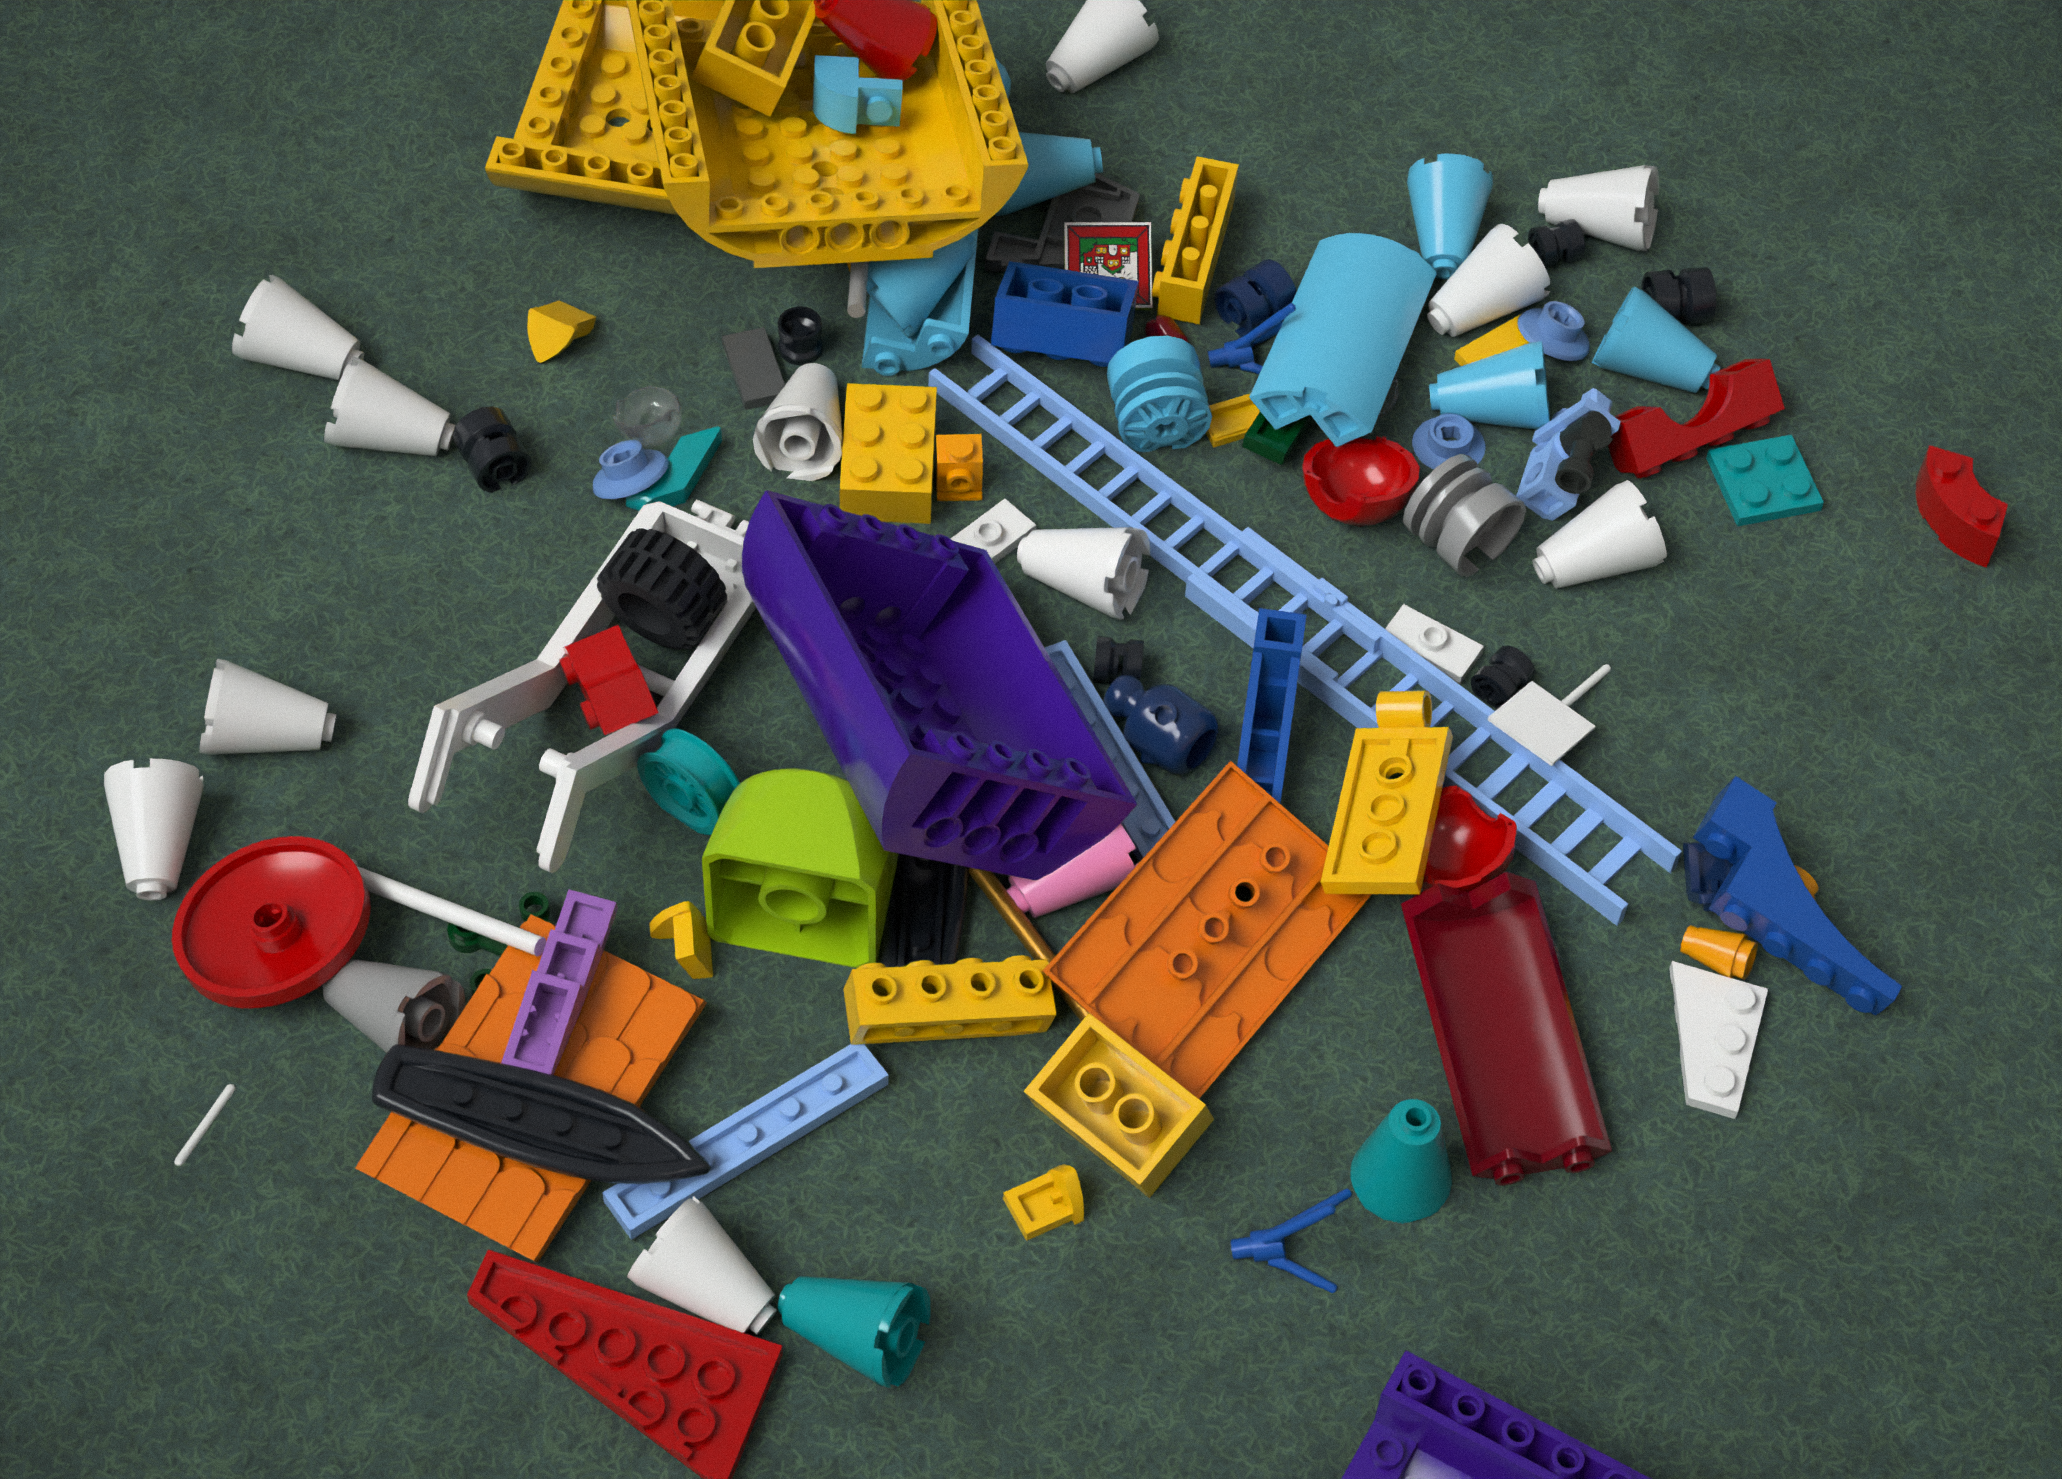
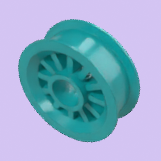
M680 729L666 730L661 736V747L654 753L647 752L642 754L637 761L640 779L655 802L697 833L704 835L712 834L726 802L734 789L740 784L727 762L712 747L695 735Z

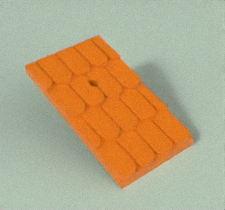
M1230 761L1042 970V973L1086 1012L1098 1019L1186 1090L1200 1099L1372 894H1325L1321 878L1329 846ZM1245 886L1249 888L1251 900L1247 902L1239 900L1235 894L1236 887Z
M531 914L527 921L522 923L520 928L544 937L547 942L550 930H555L556 926ZM508 945L490 974H486L441 1045L435 1050L501 1063L532 970L537 971L542 954L535 956ZM603 951L588 994L554 1075L604 1090L640 1107L707 1002L638 966ZM392 1112L355 1167V1169L535 1262H539L591 1182V1180L558 1174L497 1155Z

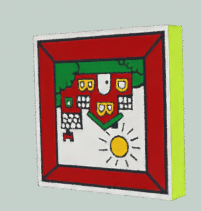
M1064 222V270L1139 281L1135 310H1152L1151 222Z

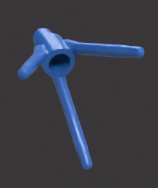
M1293 303L1288 304L1245 336L1234 341L1225 342L1223 348L1208 351L1211 368L1228 364L1229 369L1240 366L1242 371L1259 375L1263 366L1255 363L1252 347L1277 335L1284 319L1296 310Z
M1344 1189L1273 1228L1250 1231V1237L1231 1239L1233 1259L1253 1257L1254 1262L1268 1261L1269 1266L1285 1270L1316 1287L1335 1293L1337 1291L1336 1284L1286 1258L1284 1238L1334 1214L1336 1211L1335 1207L1352 1196L1351 1191Z

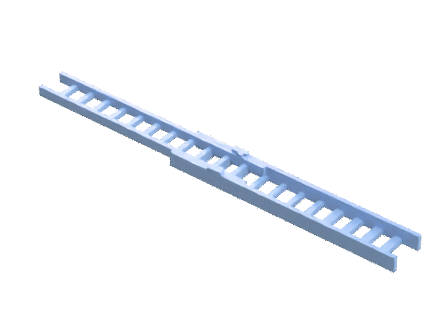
M980 335L972 338L971 354L993 369L994 372L979 381L968 392L936 368L929 372L928 387H937L938 395L1113 528L1133 527L1144 530L1150 542V556L1186 583L1185 597L1252 648L1254 647L1258 612L1248 604L1274 581L1295 596L1278 611L1302 614L1305 610L1311 608L1327 620L1329 624L1302 646L1297 682L1355 727L1379 728L1376 719V704L1370 708L1346 689L1382 657L1407 675L1390 691H1410L1419 684L1442 701L1432 711L1430 727H1436L1453 710L1474 725L1477 730L1449 755L1442 788L1456 785L1471 794L1477 806L1490 817L1497 819V816L1502 813L1515 821L1517 826L1515 849L1616 926L1623 921L1628 903L1605 885L1639 851L1643 852L1669 873L1676 869L1682 852L1679 848L1560 759L1553 766H1550L1487 720L1495 712L1493 709L1349 603L1348 596L1324 578L1317 579L1249 527L1241 532L996 347L991 346ZM1009 381L1025 393L1026 396L999 417L980 401L1004 382ZM1038 405H1041L1059 420L1031 441L1012 426ZM1073 429L1089 441L1091 445L1064 466L1045 452V450ZM1103 454H1106L1122 466L1124 470L1097 491L1077 475ZM1138 478L1158 493V495L1134 515L1130 516L1110 500ZM1171 503L1191 519L1163 541L1144 527V525ZM1204 528L1226 545L1198 568L1177 552V550ZM1239 554L1260 571L1236 592L1231 593L1214 580L1212 576ZM1345 634L1368 652L1338 678L1339 674L1317 657L1340 636ZM1491 738L1512 755L1483 783L1475 788L1455 771ZM1529 767L1549 783L1512 816L1493 800ZM1567 795L1586 811L1557 839L1549 844L1530 828L1561 798ZM1604 823L1623 837V839L1587 873L1567 856L1595 829Z

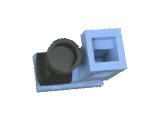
M1592 388L1583 394L1581 400L1569 409L1562 408L1553 415L1551 421L1534 432L1532 441L1537 446L1530 453L1516 496L1524 502L1525 506L1544 519L1553 521L1576 506L1579 494L1588 491L1591 487L1594 471L1589 462L1592 455L1608 446L1613 440L1610 436L1619 429L1621 421L1610 414L1612 401L1597 389Z

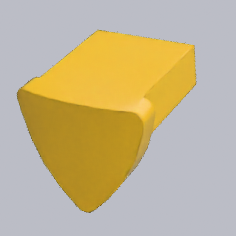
M560 300L541 307L530 308L527 323L528 337L537 362L542 363L556 357L574 339L588 335L594 328L596 316Z
M685 901L657 914L649 923L651 938H674L676 960L692 979L713 977L711 940L707 935L706 919L698 908L690 901Z
M1059 1165L1040 1177L1003 1192V1200L1026 1241L1070 1221H1073L1074 1225L1084 1221V1202L1081 1185L1075 1168L1070 1165Z

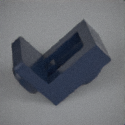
M1698 841L1684 842L1683 853L1688 900L1703 904V911H1711L1708 908L1733 864L1726 859L1713 856Z

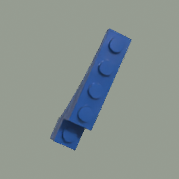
M1259 608L1237 767L1281 804L1307 614Z
M1735 776L1717 794L1692 837L1703 844L1706 850L1713 856L1726 859L1733 864L1708 909L1720 916L1722 922L1728 927L1737 931H1743L1761 943L1769 954L1778 958H1784L1801 969L1812 982L1827 986L1845 998L1847 1004L1853 1009L1863 1013L1879 1014L1895 1001L1902 986L1874 966L1851 945L1826 917L1814 900L1789 857L1773 813L1777 802Z

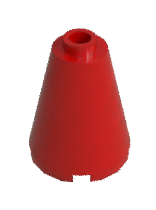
M913 0L813 1L815 15L880 79L902 80L903 83L918 70L912 64L919 54L927 57L936 35L937 18L935 14L929 11L930 8L923 3Z

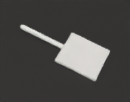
M1608 664L1603 665L1562 701L1531 681L1492 713L1487 720L1550 766H1553L1595 729V725L1569 706L1611 671V667Z

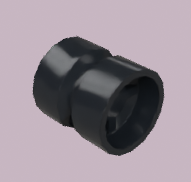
M1708 267L1682 269L1678 276H1675L1672 270L1651 271L1644 274L1641 290L1646 292L1677 320L1681 319L1685 325L1704 324L1713 321L1716 311V287L1713 275Z
M493 406L482 407L471 411L456 424L453 431L454 443L463 459L468 463L469 470L478 486L483 491L490 493L502 489L498 482L509 479L510 483L514 485L522 482L529 474L532 467L531 457L522 441L516 436L513 425L502 409Z

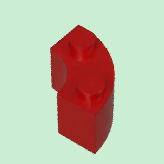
M1929 445L1916 481V500L1923 519H1926L1930 527L1939 536L1938 540L1962 558L1987 568L2001 532L2008 504L1992 497L1979 485L1973 473V458Z
M619 625L563 647L566 656L560 658L559 663L569 686L578 683L586 701L580 703V707L590 730L599 727L602 733L607 735L631 723L639 722L659 713L642 671L634 660Z

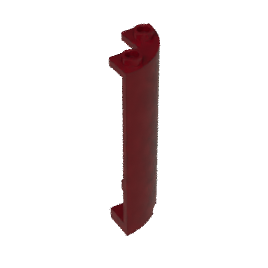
M1504 872L1470 892L1437 883L1401 903L1472 1176L1492 1178L1496 1185L1504 1186L1523 1180L1525 1174L1565 1168L1567 1173H1578L1592 1168L1595 1165L1594 1159L1612 1152V1148L1536 881Z

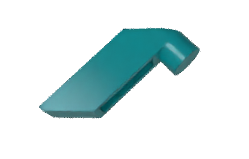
M716 426L682 436L668 457L669 465L664 475L651 487L626 497V507L640 511L643 505L658 501L672 507L685 503L722 443L721 427Z

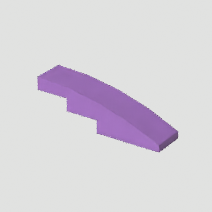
M568 889L555 930H550L537 971L532 970L501 1063L554 1075L604 951L618 910L616 902Z

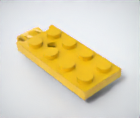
M1380 691L1376 700V719L1379 728H1356L1321 878L1325 894H1420L1453 739L1449 727H1430L1432 721V700L1429 691ZM1395 773L1403 774L1396 779H1389Z

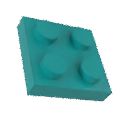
M1792 434L1708 450L1706 459L1737 527L1822 510L1824 502Z

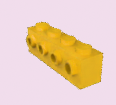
M1197 156L1191 178H1184L1179 203L1183 204L1182 209L1175 208L1170 228V234L1174 236L1172 241H1165L1161 258V265L1165 267L1163 272H1156L1152 288V297L1159 298L1157 316L1166 315L1175 320L1200 325L1235 200L1239 164Z
M1018 955L1009 957L1002 962H983L979 958H966L957 961L955 964L935 965L934 962L929 960L915 961L905 967H886L882 963L861 965L857 969H852L843 989L851 1045L1016 1036L1047 1032L1056 1016L1051 980L1042 973V970L1048 965V960H1031L1029 956Z

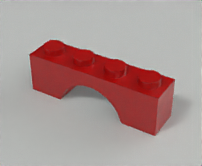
M1744 359L1710 374L1709 390L1704 405L1691 420L1680 425L1673 421L1661 407L1637 406L1614 416L1621 422L1618 431L1610 436L1613 440L1608 447L1616 469L1620 473H1635L1636 478L1651 476L1662 470L1660 464L1671 459L1673 462L1683 461L1698 454L1697 448L1707 443L1713 446L1732 440L1734 438L1733 432L1743 427L1744 429H1754L1770 422V415L1785 409L1770 359Z

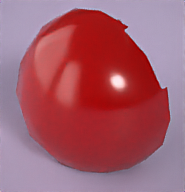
M1376 436V440L1357 438L1338 447L1329 438L1321 441L1304 455L1302 470L1304 485L1309 497L1322 513L1332 520L1362 527L1375 525L1391 519L1403 509L1415 492L1420 466L1413 454L1401 445L1387 440L1385 436L1382 438Z
M1456 785L1442 788L1421 889L1425 891L1440 883L1470 892L1503 874L1514 857L1517 836L1515 821L1502 813L1497 816V819L1490 817L1477 806L1471 794Z

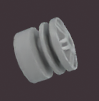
M1459 454L1437 466L1421 482L1405 508L1403 523L1408 531L1420 537L1424 545L1437 547L1436 551L1439 558L1457 574L1469 577L1479 569L1463 555L1477 546L1492 560L1498 557L1517 535L1524 521L1526 507L1524 502L1503 484H1492L1490 473L1485 469L1479 468L1477 462L1469 455Z

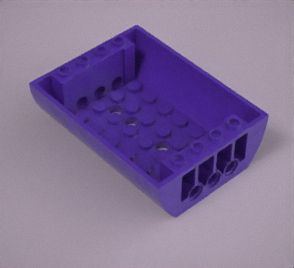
M769 490L764 492L752 514L744 537L742 573L745 586L884 851L1038 880L1053 873L1103 840L1137 806L1128 787L987 550L953 541L942 534L934 536L919 532L906 524L897 526L882 522L869 514L860 516L849 513L832 504L824 506Z

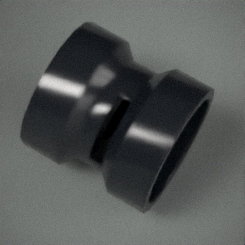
M1575 219L1559 221L1555 228L1542 225L1529 230L1528 243L1538 254L1546 269L1554 267L1561 260L1566 263H1573L1584 258V236Z
M803 306L785 310L778 320V334L780 338L778 345L781 357L788 363L799 366L815 362L822 353L821 317L813 309Z
M1098 636L1093 683L1107 684L1122 675H1131L1140 680L1144 641L1130 639L1126 643H1116L1112 637ZM1119 655L1124 656L1123 668H1118Z
M1502 646L1491 656L1490 666L1480 668L1471 678L1470 684L1477 697L1483 701L1486 699L1489 705L1498 709L1517 693V690H1521L1535 679V667L1522 651L1512 646Z

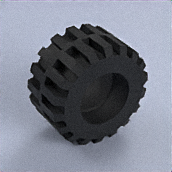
M639 528L636 531H631L597 577V588L601 593V598L619 620L647 640L674 650H682V648L688 650L696 645L727 600L724 582L705 558L677 538L653 529Z

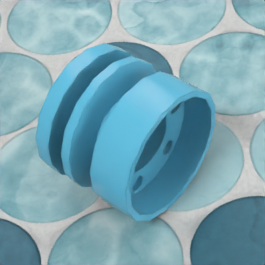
M1172 336L1146 337L1126 345L1117 351L1109 361L1107 379L1111 397L1115 404L1114 411L1118 420L1119 434L1124 444L1133 450L1150 452L1164 446H1172V449L1186 448L1201 439L1210 428L1212 413L1208 404V396L1203 386L1204 379L1195 348L1184 339Z

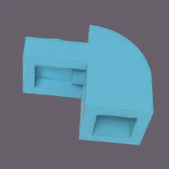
M815 55L812 107L815 116L820 122L829 128L850 134H856L857 124L900 126L902 80L859 77L858 57Z

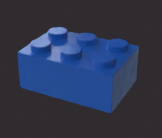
M1009 261L995 297L991 346L1002 347L1005 351L1011 353H1024L1026 351L1043 353L1049 358L1056 360H1066L1069 358L1089 360L1090 363L1096 366L1108 367L1109 361L1117 351L1129 343L1134 325L1139 281Z

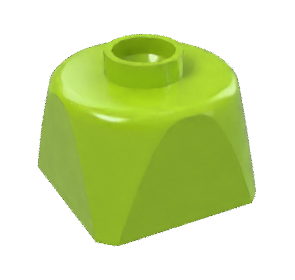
M784 768L753 775L742 781L734 789L717 820L702 856L707 935L716 942L854 968L868 963H877L899 853L884 851L848 780L815 770Z

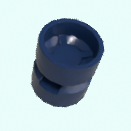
M1267 259L1247 270L1243 276L1235 277L1220 286L1215 291L1214 300L1220 318L1226 324L1233 321L1241 327L1235 330V332L1240 337H1243L1276 312L1292 303L1296 294V288L1287 271L1278 262Z

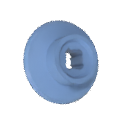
M1551 301L1546 303L1543 309H1529L1519 316L1517 324L1522 336L1529 343L1542 341L1545 354L1566 361L1581 360L1588 355L1589 340L1582 330L1584 319L1573 307L1562 302Z
M1442 414L1425 421L1416 429L1412 439L1416 456L1431 469H1435L1447 459L1459 454L1469 455L1478 464L1485 453V442L1481 433L1466 418L1457 414ZM1451 437H1454V438H1456L1457 440L1445 441L1443 438H1451Z
M637 440L619 442L609 447L600 456L599 462L602 469L593 480V493L603 499H619L641 492L653 485L664 475L669 465L668 458L657 450H644L642 444Z

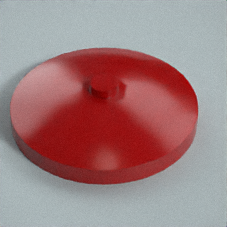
M287 836L253 843L229 854L213 865L195 882L184 897L177 911L172 929V946L176 961L193 988L201 995L218 1004L236 1008H264L292 1001L327 982L354 955L362 942L369 923V891L352 859L341 849L328 842L310 837Z

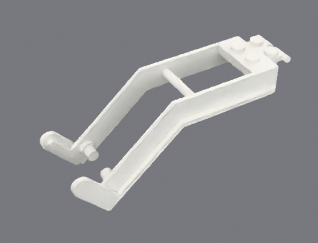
M696 500L691 509L698 516H693L660 501L643 505L536 660L434 706L408 799L409 807L420 813H425L432 805H438L442 798L454 753L470 745L474 746L477 743L495 750L501 744L506 728L552 705L567 684L566 677L559 663V659L566 656L563 647L606 630L615 616L601 598V593L597 588V577L629 533L636 531V529L644 528L646 530H657L675 537L697 551L716 570L719 578L725 584L727 600L722 607V611L675 681L638 665L649 690L664 696L657 707L658 714L639 722L631 723L575 753L570 752L564 755L549 748L543 754L539 770L555 777L556 784L537 846V853L540 854L539 867L550 873H555L561 867L568 854L585 793L637 766L638 758L642 754L647 752L654 753L661 747L662 734L668 729H675L756 609V605L745 586L742 573L743 542L749 522L743 520L738 528L733 530L731 526L735 520L734 515L700 500Z

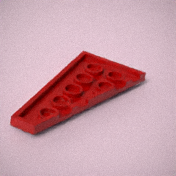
M489 1249L487 1250L467 1293L470 1305L701 1478H733L783 1356L782 1345Z

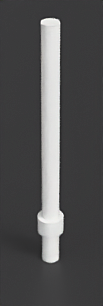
M352 859L362 875L368 891L532 955L540 956L544 951L546 939L542 936L358 866L357 861Z

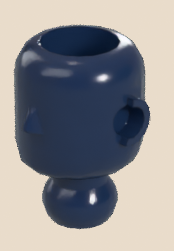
M1122 675L1111 683L1105 693L1104 704L1110 714L1117 718H1127L1123 730L1124 737L1132 748L1142 754L1140 760L1142 763L1157 764L1175 775L1192 772L1206 759L1217 740L1219 729L1215 714L1171 684L1156 685L1145 691L1142 682L1136 677Z

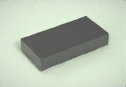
M762 327L722 336V346L744 409L748 410L770 405L783 389L785 383L765 328Z

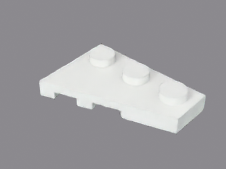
M1672 961L1670 977L1673 984L1674 1010L1678 1025L1686 1105L1735 1119L1739 1110L1768 989Z

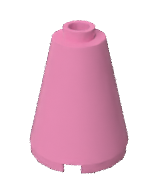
M1120 823L1103 840L1049 875L1038 880L1010 875L1008 879L1012 887L1006 891L1023 913L1029 911L1033 918H1037L1116 889L1137 866V864H1133L1128 854L1135 850L1136 847Z

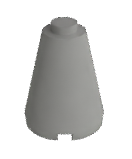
M350 958L337 974L322 984L325 1001L386 1053L395 1044L435 1050L465 1008V993L461 984L453 980L448 974L439 971Z

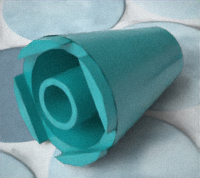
M1408 1099L1396 1104L1360 1146L1352 1160L1350 1178L1354 1191L1365 1209L1381 1219L1401 1224L1420 1220L1438 1212L1449 1197L1452 1186V1173L1441 1120L1437 1111L1430 1104L1422 1100Z
M799 1276L792 1284L789 1283L783 1288L778 1300V1312L782 1314V1322L785 1327L876 1384L891 1388L890 1384L900 1386L908 1378L925 1341L916 1339L920 1322L929 1325L931 1316L930 1296L927 1289L908 1282Z

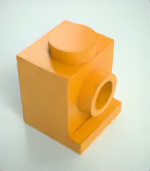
M981 434L936 435L937 501L982 500L983 453Z

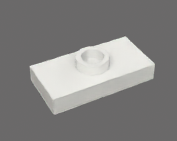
M1003 499L953 536L951 540L987 550L995 564L1017 548L1023 537H1028L1031 531L1036 530V524L1009 501Z
M1405 604L1402 605L1385 628L1459 685L1483 653V645Z

